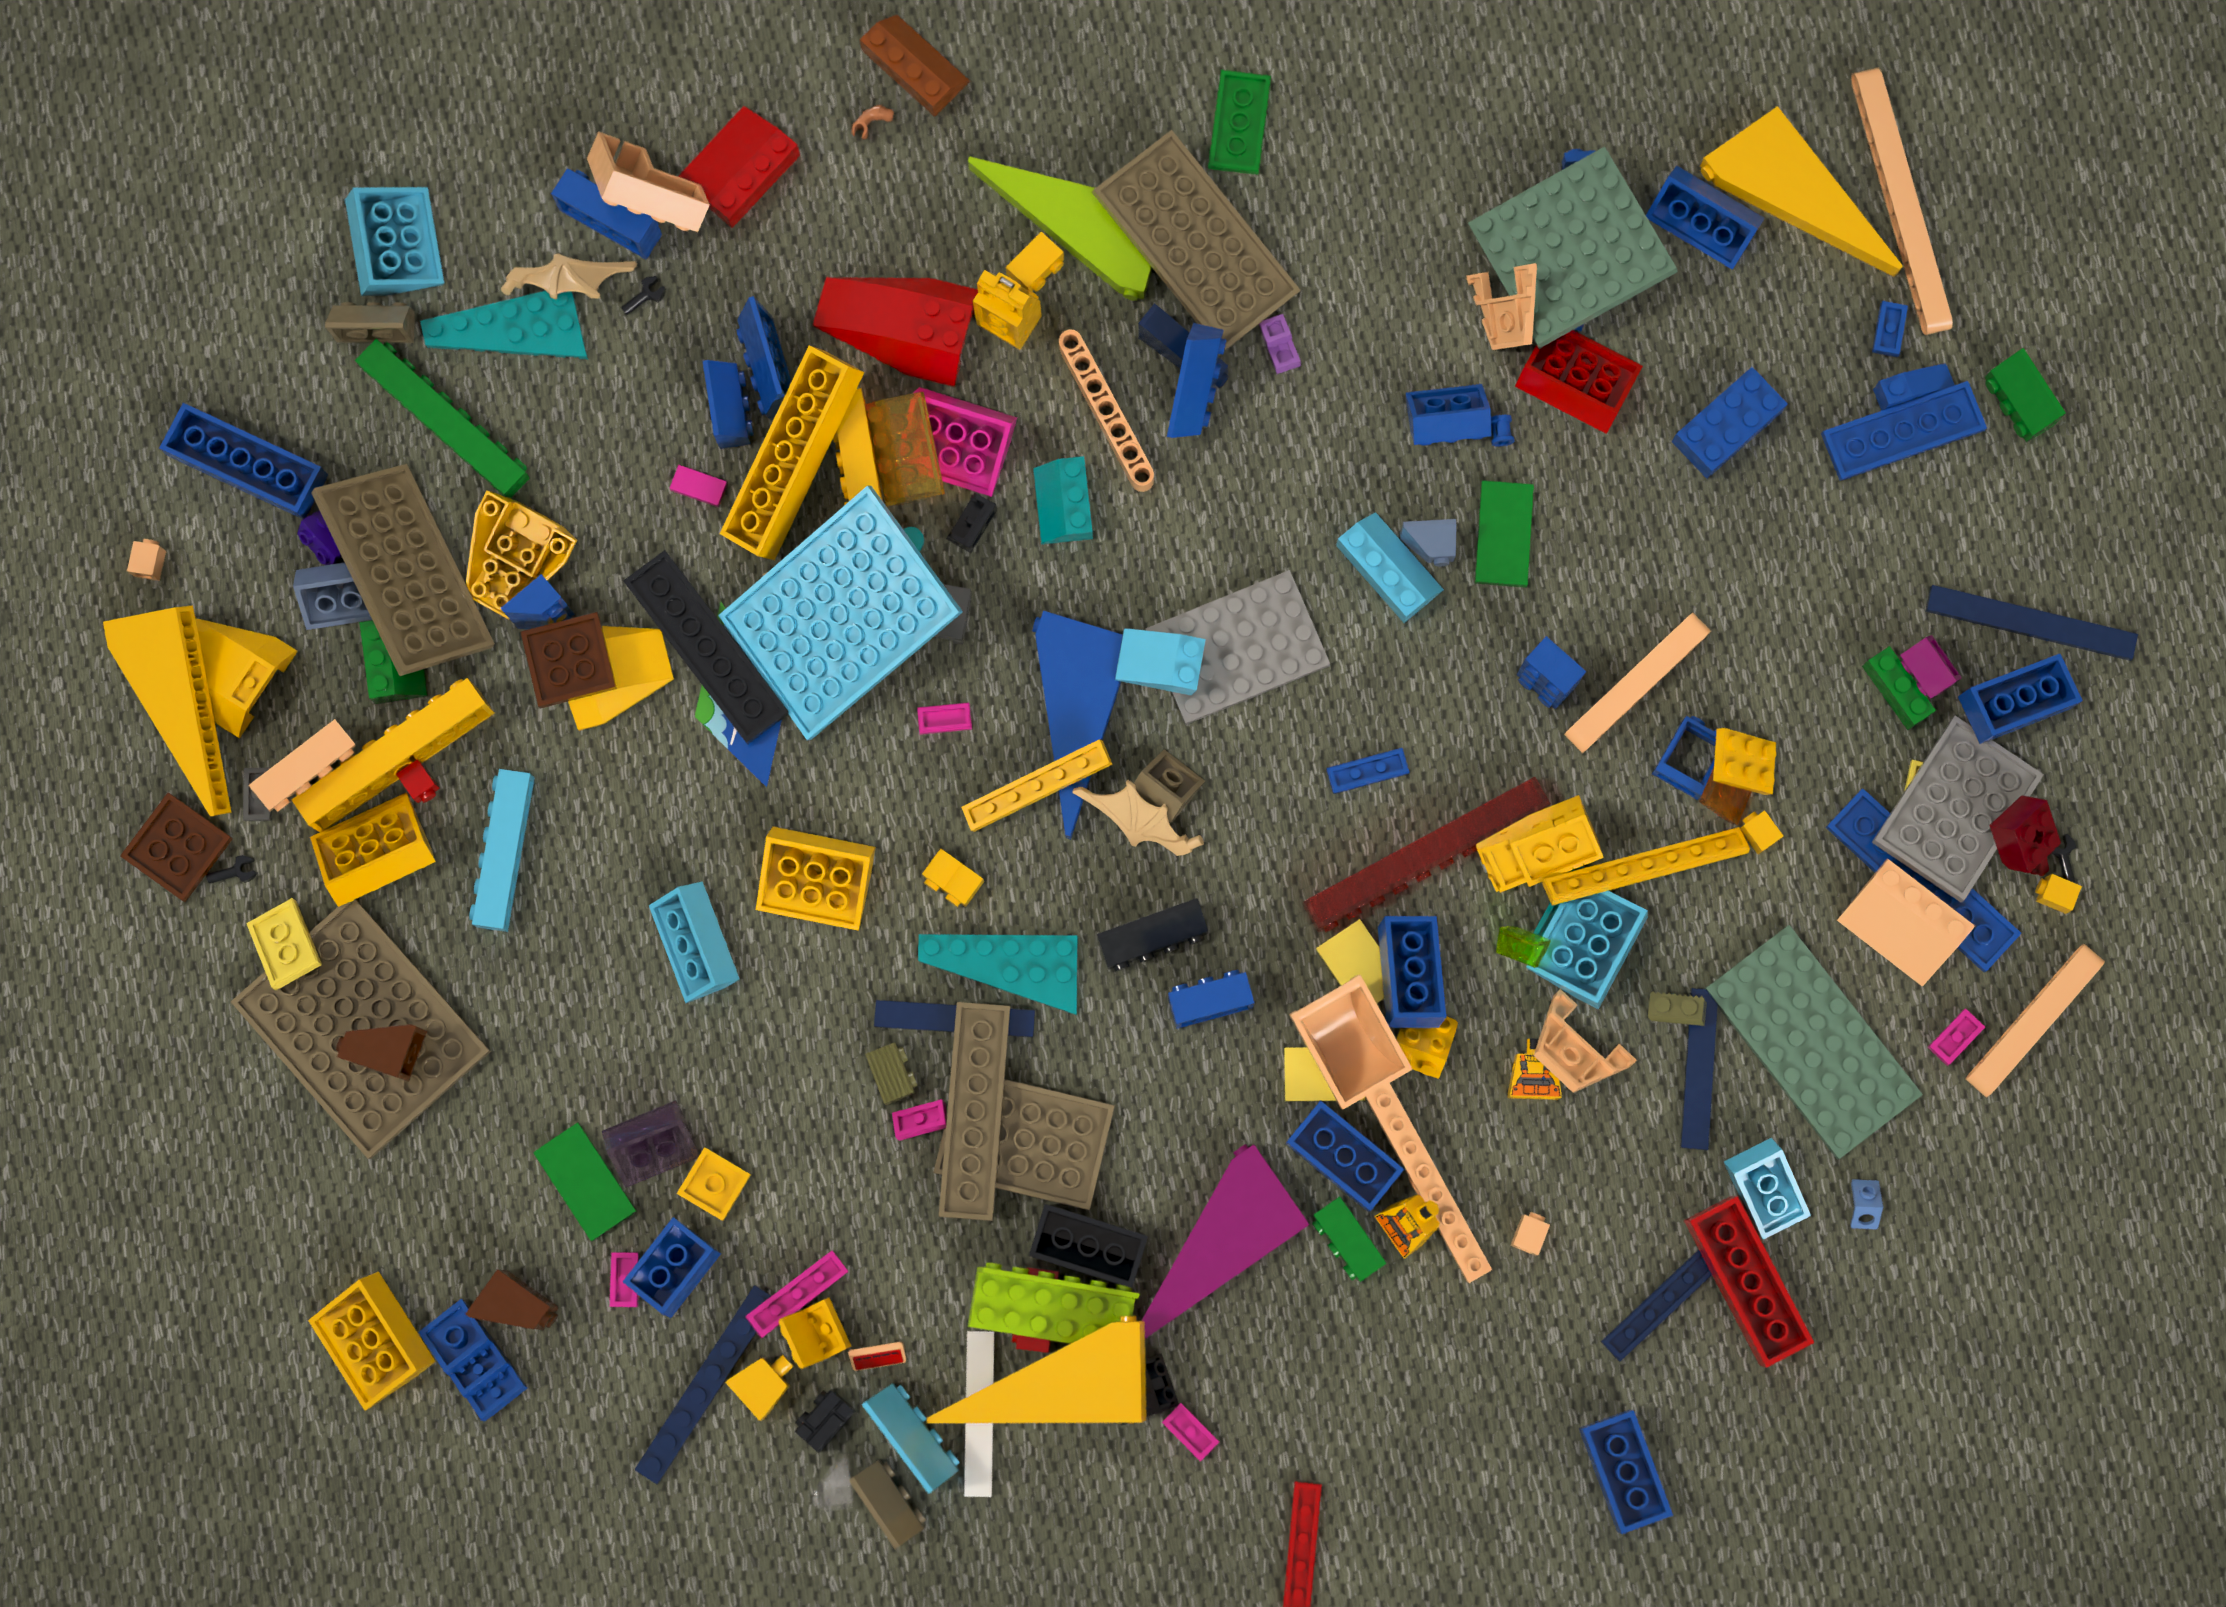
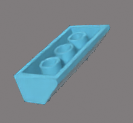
M1376 512L1357 522L1337 540L1336 546L1403 623L1444 590Z
M703 882L677 887L649 905L685 1003L724 989L740 980Z

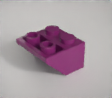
M1933 635L1924 638L1900 655L1903 659L1901 663L1904 669L1909 674L1913 673L1918 680L1917 687L1923 695H1928L1930 699L1943 693L1962 679Z

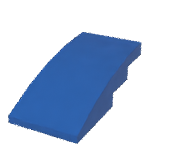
M460 1299L418 1333L443 1371L450 1376L462 1396L469 1401L480 1420L485 1422L528 1387L479 1319L470 1318L465 1315L469 1306L463 1299Z

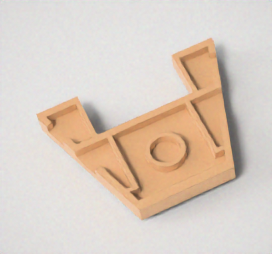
M1536 263L1514 267L1517 295L1492 299L1488 272L1466 276L1468 284L1473 285L1476 295L1473 296L1475 304L1480 305L1485 317L1482 319V323L1492 350L1532 344L1537 274Z
M1559 989L1552 998L1534 1056L1573 1093L1631 1067L1637 1060L1620 1044L1604 1058L1564 1021L1577 1007V1004Z

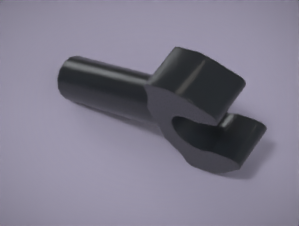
M656 276L646 277L641 281L642 291L621 306V309L628 315L647 300H654L658 303L663 299L666 288L662 286L655 292L650 291V287L658 282V278Z
M2065 834L2063 835L2064 849L2057 847L2050 854L2058 857L2063 879L2074 883L2075 878L2069 855L2076 848V844L2072 837Z
M244 855L237 856L233 867L206 874L207 881L210 884L238 877L244 883L249 882L255 878L258 872L253 870L244 873L242 868L245 864L254 862L255 859Z

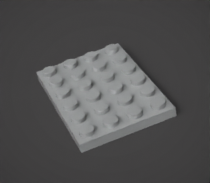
M1290 570L1145 629V631L1182 634L1206 639L1197 691L1192 696L1172 692L1185 725L1330 666L1328 657Z
M1955 715L1951 718L1872 843L1959 902H1963L1997 850L1989 825L2021 795L2030 797L2044 774L1993 740L1979 744L1972 726Z

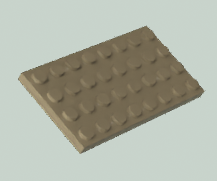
M1172 130L1092 191L1093 195L1196 323L1224 330L1222 339L1227 340L1225 351L1301 291Z
M407 464L313 489L312 495L399 676L491 649L495 643Z

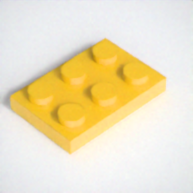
M1727 728L1717 729L1713 781L1763 795L1773 794L1776 742Z

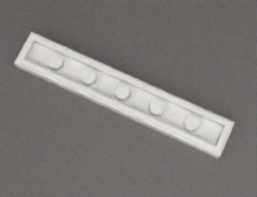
M967 1331L966 1397L994 1384L995 1332ZM966 1423L964 1496L992 1497L993 1423Z

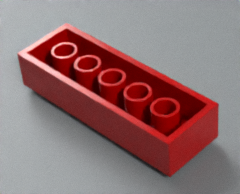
M1729 1196L1684 1220L1759 1366L1767 1368L1814 1343L1738 1196Z

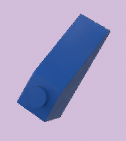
M1946 363L1903 372L1880 380L1873 388V391L1882 411L1955 386Z

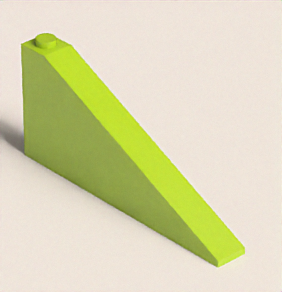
M969 156L968 165L971 172L1114 290L1123 294V297L1136 301L1139 298L1144 300L1152 267L1093 195L1094 187Z

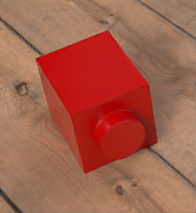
M418 759L396 773L412 799L417 803L430 801L436 796L435 792L440 789L427 768Z

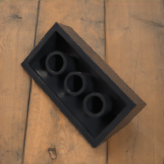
M1195 898L1098 933L1097 940L1108 970L1114 968V971L1118 972L1130 967L1129 962L1139 959L1140 963L1155 958L1154 953L1164 950L1165 954L1180 949L1179 944L1189 941L1190 945L1205 940L1204 935L1208 934V929L1199 900Z
M1045 1204L1029 1256L1132 1288L1148 1236Z

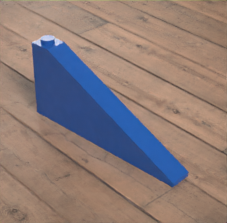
M1043 611L1041 618L1036 617L1032 632L1036 633L1054 761L1099 739L1103 740L1121 681L1115 680L1123 635ZM1091 775L1059 790L1066 839L1071 840L1084 800L1075 795L1073 789L1077 787L1087 789Z

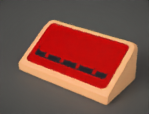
M902 1342L854 1349L848 1352L854 1371L906 1362L905 1348Z

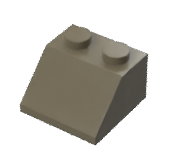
M1164 749L1141 771L1133 784H1135L1138 794L1149 804L1156 807L1166 804L1168 808V821L1171 823L1190 802L1205 780Z

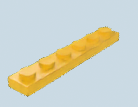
M1099 739L961 808L970 830L975 832L1113 764L1104 742Z

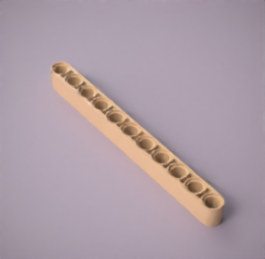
M1879 68L1853 73L1851 79L1852 87L1922 332L1924 335L1950 330L1952 329L1951 312L1882 72Z

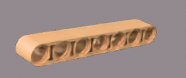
M1069 329L1064 331L1059 337V348L1067 366L1131 485L1137 491H1148L1154 483V472L1083 338L1075 330ZM1069 340H1074L1078 344L1073 349H1068L1064 346L1065 342ZM1081 362H1085L1089 365V368L1085 371H1080L1076 366ZM1097 384L1101 387V390L1097 393H1091L1088 387ZM1105 406H1109L1114 410L1110 415H1103L1099 412ZM1117 428L1125 431V435L1120 438L1114 437L1111 433ZM1130 450L1136 452L1137 457L1133 460H1128L1123 455L1126 451ZM1139 473H1146L1149 479L1146 482H1139L1135 477Z
M1691 613L1564 735L1583 754L1690 653L1711 630L1694 613Z
M2082 944L1967 1075L1966 1080L1985 1097H1988L2093 978L2105 961L2087 945Z

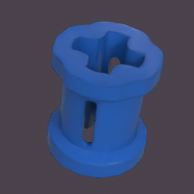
M1510 415L1491 417L1494 438L1491 440L1492 446H1507L1515 442L1514 437L1511 436L1510 422L1512 418Z

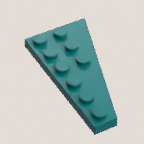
M542 291L420 321L427 348L469 349L481 352L497 351L498 353L551 355L563 358L578 357L579 359H588L573 292L559 293L555 300L550 298L547 291Z
M919 934V962L1077 1016V935Z

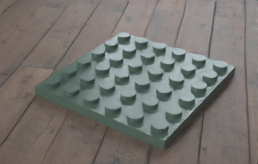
M1605 146L1468 222L1469 227L1509 296L1517 295L1514 267L1537 264L1533 339L1538 348L1547 345L1678 272L1677 267Z

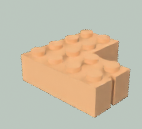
M598 132L587 160L603 201L612 206H617L618 204L625 206L630 212L638 215L645 213L660 223H665L666 221L673 223L683 231H689L690 229L698 232L710 206L702 186L655 169L646 148L624 141L617 160L614 162L613 158L620 144V139Z

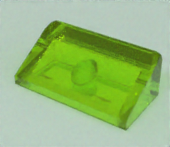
M1515 926L1499 927L1496 953L1537 968L1551 940Z

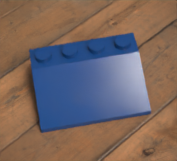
M752 296L748 298L737 319L740 328L736 329L740 343H744L747 352L743 353L748 368L751 367L754 376L750 377L754 390L759 392L761 400L757 401L760 412L773 421L792 380L773 317Z

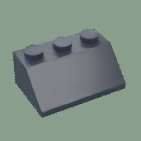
M345 563L296 570L293 588L306 630L372 620Z

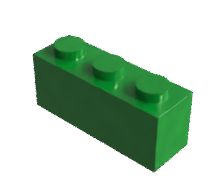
M1890 646L1869 659L1862 666L1907 730L1936 711L1927 697L1921 693L1912 676L1904 669L1901 661Z
M1340 1196L1313 1215L1315 1219L1312 1222L1313 1227L1320 1236L1323 1234L1327 1236L1331 1242L1327 1245L1335 1258L1341 1256L1346 1264L1343 1269L1351 1280L1356 1278L1358 1282H1361L1386 1264L1384 1258Z

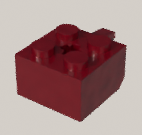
M2021 795L1989 826L2001 861L2008 869L2044 876L2049 871L2047 856L2061 844V840L2048 801Z

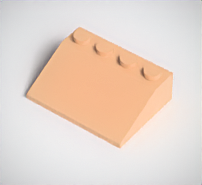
M334 719L249 784V787L269 811L275 809L278 812L290 803L287 798L295 792L301 795L312 786L309 781L317 775L321 779L331 772L333 768L330 765L339 759L343 762L353 755L354 751L352 748L355 747V743Z
M1888 858L1837 919L1838 922L1922 987L1975 927L1970 921Z

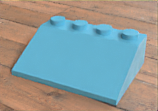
M428 187L352 188L345 199L361 296L391 295L443 285L444 279Z
M1610 891L1560 903L1526 968L1573 997L1599 1010L1648 918V910Z
M893 1383L867 1400L862 1406L925 1490L931 1493L959 1471L957 1465L960 1462L951 1450L946 1452L940 1445L943 1439L934 1428L929 1430L924 1424L927 1418L917 1406L913 1409L907 1400L911 1397L902 1385L897 1387Z

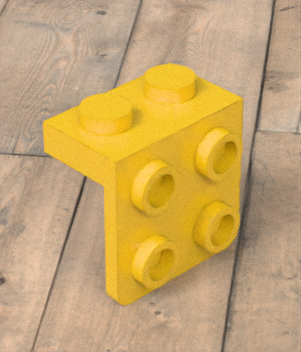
M1446 1016V1019L1439 1028H1400L1396 1040L1413 1070L1439 1079L1446 1063L1458 1022Z
M830 1298L823 1299L804 1310L779 1319L781 1333L789 1344L793 1360L801 1369L826 1360L852 1347Z

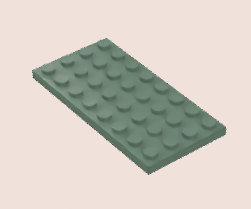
M1790 925L1786 926L1705 988L1718 1004V1008L1837 1160L1923 1095Z

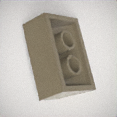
M343 302L341 305L332 306L325 322V328L337 343H372L375 339L381 343H414L415 312L406 303L395 302L392 303V306H382L380 303L369 302L366 306H357L355 303Z
M878 1460L849 1481L894 1549H897L926 1528L923 1524L926 1518L918 1507L913 1509L908 1502L911 1496L903 1484L898 1486L892 1478L896 1474L887 1461L882 1463L881 1460Z

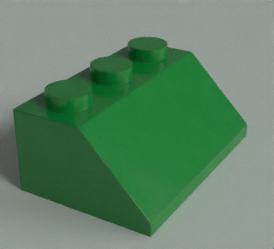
M2024 348L1993 368L1984 377L1989 392L1995 394L1999 399L2001 411L2006 416H2010L2014 423L2013 427L2016 434L2021 438L2023 437L2026 442L2052 428L2066 414Z
M373 620L359 622L369 699L375 704L428 696L424 669L399 676Z

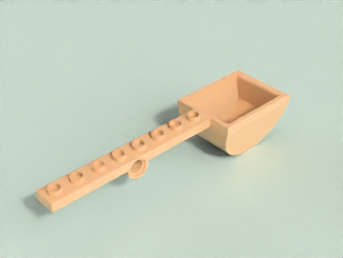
M1356 975L1349 982L1300 1010L1290 1013L1289 1015L1340 1108L1345 1109L1365 1097L1406 1170L1408 1179L1416 1194L1420 1195L1425 1202L1432 1200L1438 1205L1439 1213L1435 1216L1440 1222L1438 1230L1466 1281L1471 1283L1491 1271L1492 1268L1390 1085V1082L1413 1069L1361 975Z

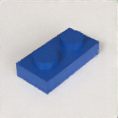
M1887 301L1881 302L1872 353L1893 357L1900 355L1908 305Z

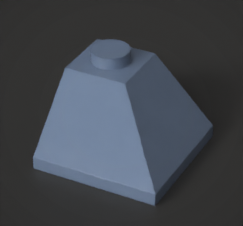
M1456 519L1403 522L1400 540L1427 563H1434V566H1447L1450 562H1454L1456 556Z

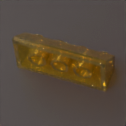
M924 392L886 398L865 404L886 506L906 505L945 494Z

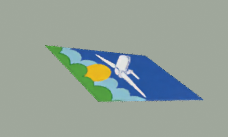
M720 602L718 615L726 609L722 602ZM717 615V619H718V620L720 621V623L724 626V628L727 630V632L730 634V636L733 638V640L737 643V641L734 639V637L732 636V634L729 632V630L727 629V627L724 625V623L722 622V620L720 619V617ZM701 686L695 717L767 787L782 720L747 745L706 689Z

